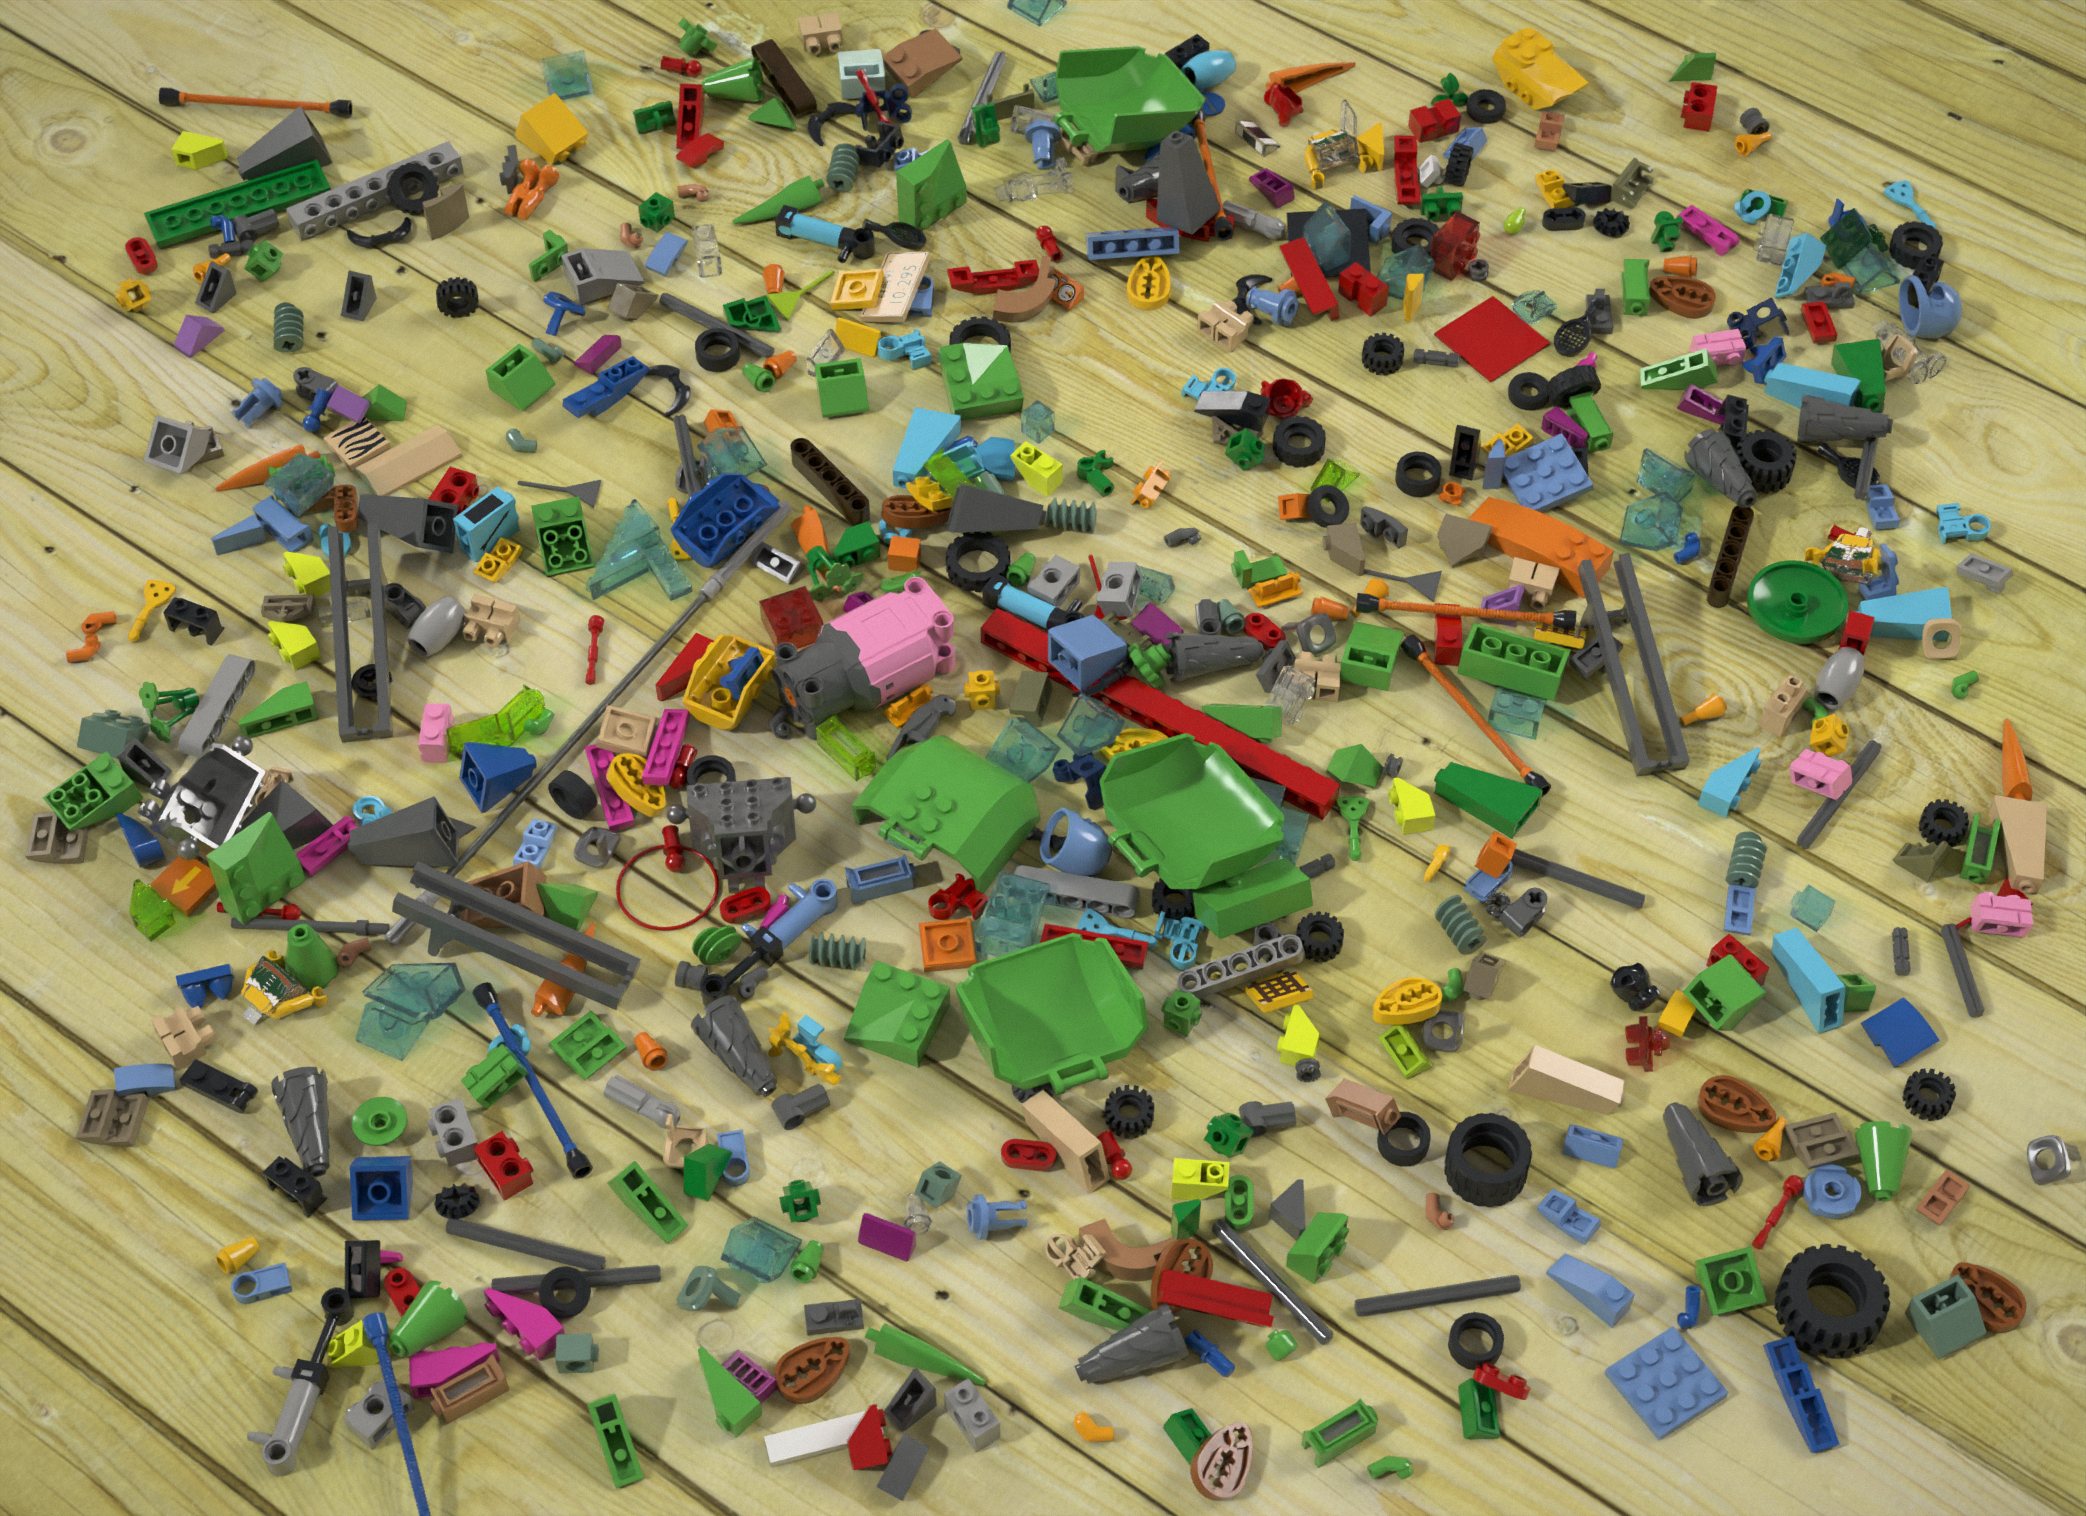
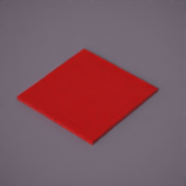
M1494 296L1434 333V336L1453 352L1458 353L1459 357L1490 383L1550 345L1548 340Z

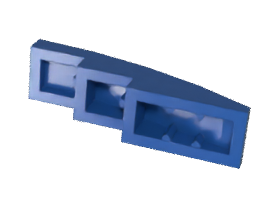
M1793 1336L1764 1344V1350L1781 1393L1810 1452L1814 1453L1840 1445L1820 1388H1815L1807 1363H1802Z

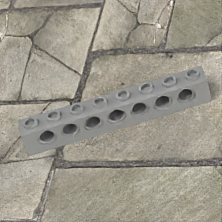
M447 141L286 208L290 225L300 240L303 241L391 204L390 198L387 195V183L392 173L399 166L410 162L412 164L416 162L422 166L425 165L429 170H432L433 175L438 180L437 184L464 173L461 157L451 143ZM408 178L402 184V192L406 197L424 190L423 184L416 178Z

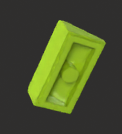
M1393 1025L1378 1037L1406 1079L1433 1067L1406 1025Z

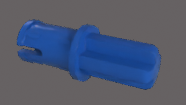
M1197 1329L1187 1335L1184 1341L1185 1344L1201 1357L1202 1363H1208L1222 1377L1228 1378L1235 1370V1365L1219 1351L1218 1345L1210 1343Z

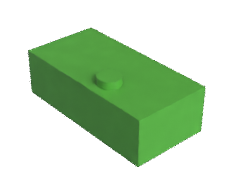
M1474 623L1463 647L1457 674L1554 701L1565 675L1571 650Z
M1286 857L1247 870L1234 877L1192 890L1196 918L1219 939L1313 906L1310 878Z

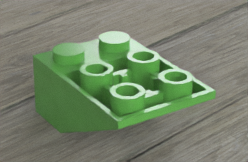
M579 496L531 506L546 576L595 567Z
M1356 621L1342 658L1340 681L1388 691L1404 632Z
M106 751L42 798L71 832L114 817L116 813L123 814L142 800L143 796L132 780Z

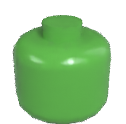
M1277 1329L1268 1335L1270 1340L1265 1344L1266 1349L1275 1361H1281L1298 1347L1297 1342L1288 1330L1280 1332Z

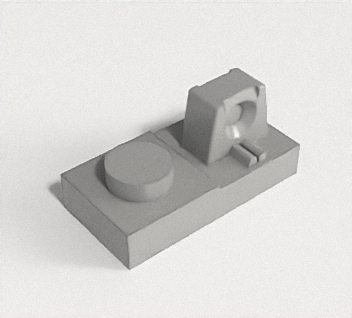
M1973 553L1969 554L1956 566L1957 574L1984 583L1987 590L2000 594L2005 589V582L2013 576L2011 568Z

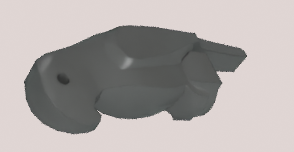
M940 694L913 711L898 734L886 760L888 761L906 744L909 746L929 739L938 727L941 716L949 715L951 717L956 711L954 700L947 695Z

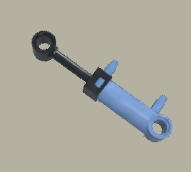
M819 879L811 885L810 892L808 893L795 883H791L788 889L800 901L769 928L766 929L763 926L756 930L747 923L743 924L741 928L750 938L752 953L724 977L719 974H710L702 979L700 990L703 1005L706 1007L713 1001L728 996L729 986L760 959L771 967L784 956L783 950L822 915L834 912L838 905L835 884L829 879Z

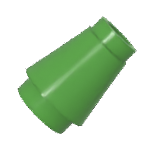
M748 363L743 367V375L757 391L768 392L773 388L775 378L771 371L752 363Z
M1028 552L1024 553L1008 567L1007 579L1010 580L1012 585L1022 586L1028 583L1036 563L1035 556Z
M815 1240L809 1241L808 1245L791 1263V1275L795 1280L801 1283H809L812 1279L816 1278L824 1251V1246L820 1242Z

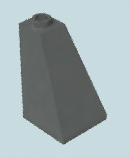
M299 107L237 158L240 166L237 170L243 180H251L316 159L320 167L330 165L333 162L320 132L303 108Z
M1175 130L1160 145L1157 221L1193 234L1221 209L1193 137Z
M958 482L946 530L958 533L1038 529L1039 524L1043 525L1046 511L1043 510L1044 505Z
M360 495L359 519L367 523L377 522L379 529L414 547L453 553L455 538L453 519L457 516L458 505L423 498Z
M282 779L242 822L243 824L239 832L266 813L271 812L294 850L315 840L332 827L333 824Z
M433 796L350 830L348 848L350 853L354 857L357 856L363 865L415 866L418 861L427 866L454 867L458 865L459 832Z

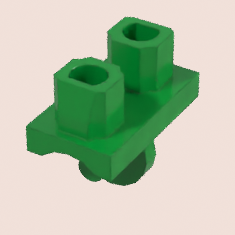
M671 101L660 102L653 106L633 111L639 134L654 129L659 131L664 126L676 123Z
M990 103L972 107L978 146L981 148L988 143L1000 141V126L997 123L995 105Z
M1437 187L1435 194H1422L1420 213L1421 215H1426L1427 220L1430 221L1437 220L1440 214H1447L1450 219H1459L1463 194L1462 192L1444 193L1443 187Z
M1661 211L1654 219L1656 228L1651 236L1652 244L1658 243L1660 252L1673 251L1675 248L1674 242L1680 238L1679 229L1683 224L1682 216L1674 219L1670 212Z

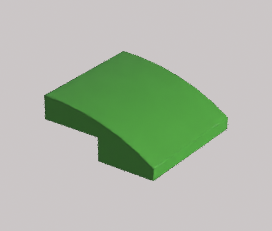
M589 1011L549 1042V1047L584 1081L627 1048L610 1027L606 1028L592 1011Z

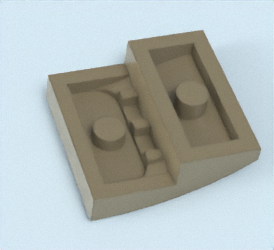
M462 182L440 189L441 196L422 202L431 240L452 232L469 218Z
M55 812L36 813L33 816L25 857L28 860L45 863H83L90 825L70 832Z
M115 1089L91 1090L76 1139L97 1145L134 1147L149 1098L145 1094H130L119 1097Z
M1836 1112L1785 1125L1784 1133L1791 1147L1808 1170L1858 1157L1861 1154L1850 1130H1844Z

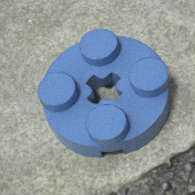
M1828 1164L1817 1167L1814 1172L1808 1175L1803 1187V1196L1808 1204L1809 1211L1816 1216L1829 1219L1850 1217L1861 1198V1187L1855 1177L1853 1179L1847 1174L1848 1170L1838 1165ZM1829 1187H1833L1834 1192H1839V1195L1830 1196L1826 1191Z

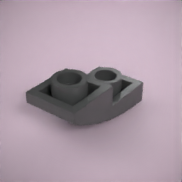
M516 145L507 146L508 155L504 156L505 162L502 163L503 172L499 173L501 186L506 185L508 194L513 193L520 173Z
M1367 506L1362 508L1360 524L1366 532H1369L1374 538L1383 534L1386 540L1392 542L1398 549L1406 545L1407 527L1382 511Z
M903 1433L876 1487L903 1501L929 1446Z

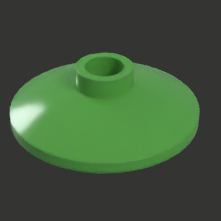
M375 1097L365 1101L357 1108L352 1118V1129L355 1136L362 1143L370 1146H384L394 1142L403 1134L407 1126L405 1108L400 1102L389 1097ZM385 1124V1126L377 1128L378 1125Z

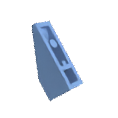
M1564 1254L1546 1273L1611 1328L1631 1308L1634 1293L1613 1276L1568 1254Z

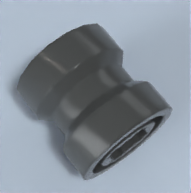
M1757 108L1746 110L1739 120L1741 125L1747 129L1748 134L1760 135L1768 132L1770 128L1768 121L1762 118V113Z
M681 960L675 975V986L680 988L689 986L693 990L701 992L700 983L708 975V966L701 964L693 966L690 962Z

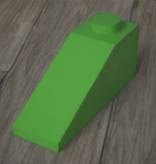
M1707 348L1640 369L1642 389H1687L1690 384L1702 388L1718 383L1716 364Z
M308 682L282 688L240 719L238 723L242 735L253 738L317 720L318 716Z
M1217 703L1202 705V711L1234 730L1246 734L1249 738H1257L1258 743H1272L1273 738L1282 737V706Z
M636 1161L628 1164L607 1182L621 1201L666 1244L688 1226L686 1221Z
M1083 1277L1067 1282L1058 1307L1084 1321L1117 1331L1132 1325L1135 1320L1151 1312V1310Z
M701 1346L698 1349L699 1361L717 1417L715 1421L724 1432L730 1431L737 1438L762 1415L761 1404Z
M611 1393L587 1402L586 1404L615 1487L618 1488L644 1478L616 1394Z

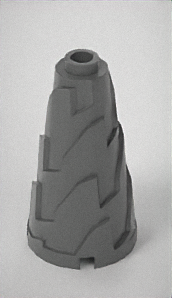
M1160 154L1119 182L1118 194L1123 200L1137 201L1158 196Z
M1802 395L1797 442L1820 443V441L1842 439L1867 440L1868 438L1886 437L1887 433H1892L1893 419H1888L1889 415L1872 412L1871 409L1846 406L1841 403L1827 401L1821 397Z
M1709 429L1696 435L1688 443L1690 447L1689 453L1686 450L1684 453L1687 465L1740 508L1753 506L1756 502L1757 492L1741 465L1740 458L1732 447L1728 436L1720 429H1718L1719 432Z
M1178 632L1167 633L1165 639H1170V644H1164V647L1172 656V660L1168 662L1169 665L1165 667L1167 674L1174 675V677L1169 679L1171 682H1184L1186 679L1197 678L1204 674L1253 664L1254 661H1258L1259 657L1263 656L1262 643L1253 637H1228L1197 633L1179 634Z
M731 995L724 996L704 1007L707 1014L702 1018L698 1013L691 1022V1029L695 1035L756 1095L767 1097L772 1094L777 1088L775 1086L777 1079L769 1066L767 1057L761 1049L762 1045L752 1030L750 1022L736 997L734 996L733 998Z
M317 1067L291 1069L283 1072V1080L279 1081L278 1075L272 1080V1092L281 1111L288 1134L299 1155L303 1170L312 1177H319L324 1175L330 1167L328 1080L326 1072L322 1069L320 1074H318Z
M1677 1102L1669 1104L1663 1113V1120L1668 1131V1139L1678 1158L1676 1162L1683 1175L1682 1180L1693 1203L1695 1201L1698 1206H1711L1728 1199L1725 1192L1731 1189L1735 1194L1743 1183V1176L1732 1158L1726 1155L1717 1140L1710 1136L1701 1121H1697L1687 1106Z
M1167 1303L1138 1318L1132 1325L1111 1335L1108 1340L1078 1358L1079 1364L1074 1367L1080 1381L1086 1380L1088 1384L1097 1381L1116 1378L1124 1374L1129 1376L1151 1367L1158 1368L1189 1358V1353L1181 1332L1177 1328L1174 1316Z

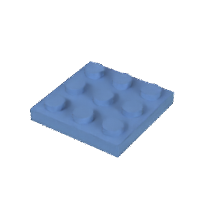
M1562 433L1505 458L1503 477L1521 506L1542 513L1594 490L1593 483Z
M1674 1326L1606 1368L1605 1371L1607 1378L1659 1441L1719 1403L1728 1395L1725 1387Z

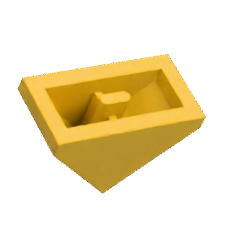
M1377 123L1357 139L1365 150L1364 154L1373 158L1372 167L1377 170H1383L1382 123Z

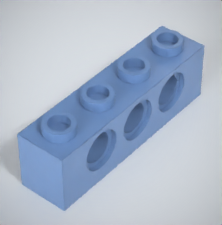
M1175 227L1085 233L1086 254L1089 260L1180 253L1179 231Z

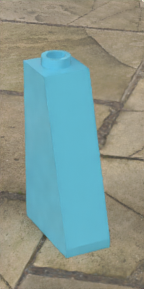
M1778 363L1774 370L1770 369L1764 379V382L1767 383L1766 394L1799 409L1802 406V395L1821 397L1827 401L1853 406L1861 381L1856 378L1784 363Z
M915 407L893 468V486L907 489L906 483L915 481L917 477H927L932 469L928 465L927 460L946 452L960 436V415Z
M1948 587L1861 601L1858 611H1854L1875 617L1870 637L1922 640L1923 628L1928 620L1952 618ZM1944 630L1938 631L1934 634L1932 640L1947 641L1950 633Z
M1798 928L1773 935L1772 956L1816 1031L1820 1034L1843 1026L1846 986Z

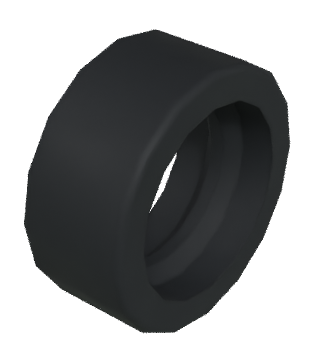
M712 328L704 331L695 341L696 360L702 368L708 371L723 372L731 369L740 358L739 341L736 335L723 328ZM713 345H725L731 348L727 353L717 356L704 352V350Z
M1419 451L1410 452L1402 456L1398 461L1395 482L1397 487L1409 496H1429L1440 485L1442 467L1440 462L1431 454ZM1412 468H1422L1431 473L1432 477L1428 480L1418 481L1409 478L1404 472Z
M707 755L698 758L690 765L687 771L688 785L697 784V779L702 774L708 772H719L727 777L726 781H736L735 769L731 762L717 755Z
M562 771L549 783L548 790L554 802L566 814L575 819L581 820L585 818L597 806L598 801L592 788L585 780L572 771Z
M1400 1112L1401 1117L1385 1135L1379 1129L1377 1137L1378 1150L1382 1157L1391 1164L1400 1167L1412 1166L1422 1161L1427 1155L1431 1140L1430 1128L1425 1120L1417 1114ZM1396 1128H1407L1418 1134L1420 1143L1417 1148L1412 1150H1400L1389 1143L1388 1134Z
M1471 1312L1463 1314L1455 1320L1450 1330L1448 1348L1451 1357L1457 1364L1470 1370H1475L1477 1365L1483 1366L1484 1363L1494 1365L1502 1353L1504 1334L1499 1323L1485 1313ZM1466 1329H1481L1490 1335L1493 1340V1346L1489 1352L1484 1354L1470 1353L1460 1345V1334Z

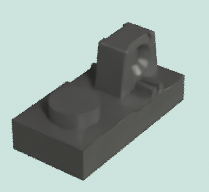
M1836 282L1834 287H1805L1804 290L1806 303L1825 301L1827 309H1850L1855 304L1850 282Z
M1595 289L1594 295L1586 294L1585 300L1586 309L1589 307L1592 299H1597L1601 303V307L1597 309L1589 320L1591 334H1612L1613 320L1610 295H1605V289Z
M1280 640L1277 646L1268 649L1262 658L1264 663L1256 673V676L1265 693H1274L1295 662L1296 657L1288 641Z
M861 1299L804 1305L807 1336L864 1329Z

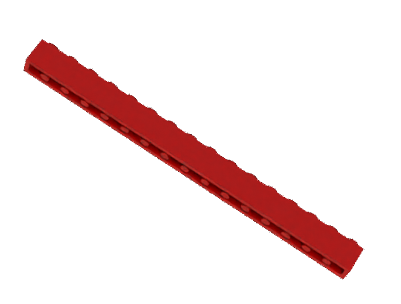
M998 608L981 626L982 644L1036 672H1048L1051 680L1074 692L1080 691L1048 662V633L1046 634L1035 628L1032 624L1025 623L1015 618L1011 613L1003 612ZM1114 669L1105 674L1103 677H1106L1107 675L1112 673ZM1125 675L1122 680L1116 681L1107 690L1104 689L1093 695L1086 696V698L1146 729L1162 732L1168 738L1187 733L1195 736V742L1206 746L1210 742L1220 745L1259 788L1321 820H1324L1336 803L1337 798H1339L1340 784L1336 783L1332 778L1325 777L1315 772L1309 766H1303L1293 761L1289 756L1270 749L1264 743L1256 742L1246 734L1237 732L1227 727L1223 722L1216 721L1206 716L1203 712L1184 705L1180 700L1163 694L1157 688L1147 686L1135 677ZM1099 679L1090 686H1088L1086 689L1094 685H1097L1099 683Z

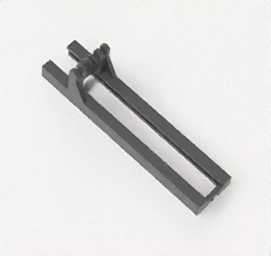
M377 522L367 523L370 579L347 580L345 575L343 533H338L337 526L327 527L338 727L342 743L354 742L355 739L380 737L382 739L393 737L384 587L388 584L382 566L381 535ZM371 589L379 724H373V730L363 727L361 731H357L354 726L346 592L348 591L349 596L355 595V591L358 590L359 595H361L363 591L365 594H369Z
M1620 554V561H1614L1613 563L1625 604L1622 609L1607 612L1591 559L1581 560L1578 573L1588 605L1581 618L1580 626L1581 628L1588 629L1590 625L1591 628L1595 629L1636 777L1668 769H1685L1690 761L1630 554ZM1622 620L1624 623H1631L1670 762L1661 760L1657 764L1654 759L1648 760L1610 625H1612L1613 621L1615 625L1621 624Z
M418 861L412 872H414L410 883L450 900L449 911L447 913L442 912L399 892L393 900V913L431 929L428 944V953L431 956L436 957L444 944L455 939L614 1010H617L622 997L639 969L641 959ZM469 908L625 977L623 984L619 983L615 988L459 919L461 912Z

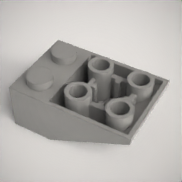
M582 248L561 255L564 275L580 305L613 294L617 283L637 286L644 284V280L628 251Z

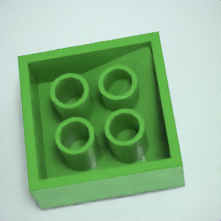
M948 139L896 171L898 219L900 222L908 223L923 231L967 202L966 184L951 141Z
M959 343L940 347L939 363L951 414L960 415L961 421L1022 410L1024 400L1022 388L1007 345Z
M271 812L266 813L206 855L224 910L243 925L306 881L300 861Z
M876 961L864 983L844 1036V1041L918 1068L950 1006V987Z

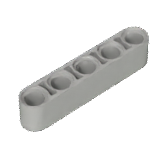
M231 654L226 656L179 739L178 751L180 753L199 758L206 748L216 743L254 675V660Z
M1022 865L1014 869L1009 888V894L1018 900L1080 911L1092 909L1099 914L1120 918H1131L1134 916L1140 893L1136 886L1128 883Z
M1293 934L1284 935L1185 970L1178 976L1177 985L1181 992H1189L1200 999L1297 965L1304 959V947L1298 936ZM1294 945L1298 947V950L1293 954L1285 952L1289 946ZM1265 954L1273 956L1272 960L1268 963L1260 962V958ZM1240 963L1248 965L1242 972L1235 971V967ZM1214 972L1222 973V977L1219 980L1212 981L1209 979ZM1189 981L1197 982L1195 988L1190 990L1185 989L1184 986Z

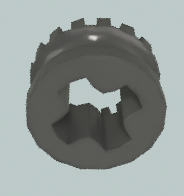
M1475 259L1469 263L1468 275L1471 279L1481 281V279L1487 278L1489 265L1486 261Z
M1391 753L1386 760L1388 764L1385 763L1386 766L1383 767L1382 774L1385 776L1390 774L1391 778H1396L1401 769L1403 758H1395L1394 754Z
M1501 892L1491 893L1487 898L1486 904L1488 914L1492 917L1500 918L1503 911L1511 903L1508 895L1505 896V893L1501 894ZM1495 902H1500V909L1499 907L1496 909Z
M1308 1058L1298 1061L1295 1064L1297 1079L1305 1083L1307 1080L1308 1082L1310 1080L1312 1082L1318 1080L1321 1076L1318 1060Z

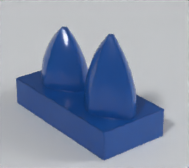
M1774 337L1768 344L1750 348V351L1757 357L1744 361L1742 365L1745 370L1753 374L1755 383L1763 384L1770 369L1774 370L1777 364L1782 363L1787 357L1783 338Z
M749 647L743 656L730 660L728 664L733 670L730 674L719 679L720 684L730 690L734 699H740L743 688L764 662L758 647Z
M230 964L176 976L177 985L181 989L187 1003L192 1008L199 1006L200 1009L205 1001L206 985H209L210 990L218 998L225 1000L231 991L232 979L235 978Z

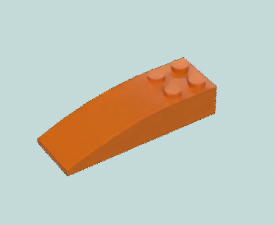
M1488 497L1469 517V520L1492 526V532L1487 544L1513 559L1516 557L1536 562L1534 571H1536L1538 563L1560 568L1557 584L1583 599L1585 594L1578 573L1581 560L1591 559L1597 582L1601 580L1611 567L1613 549L1576 528L1531 508Z

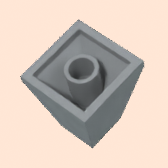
M156 415L144 461L184 474L205 454L211 431Z

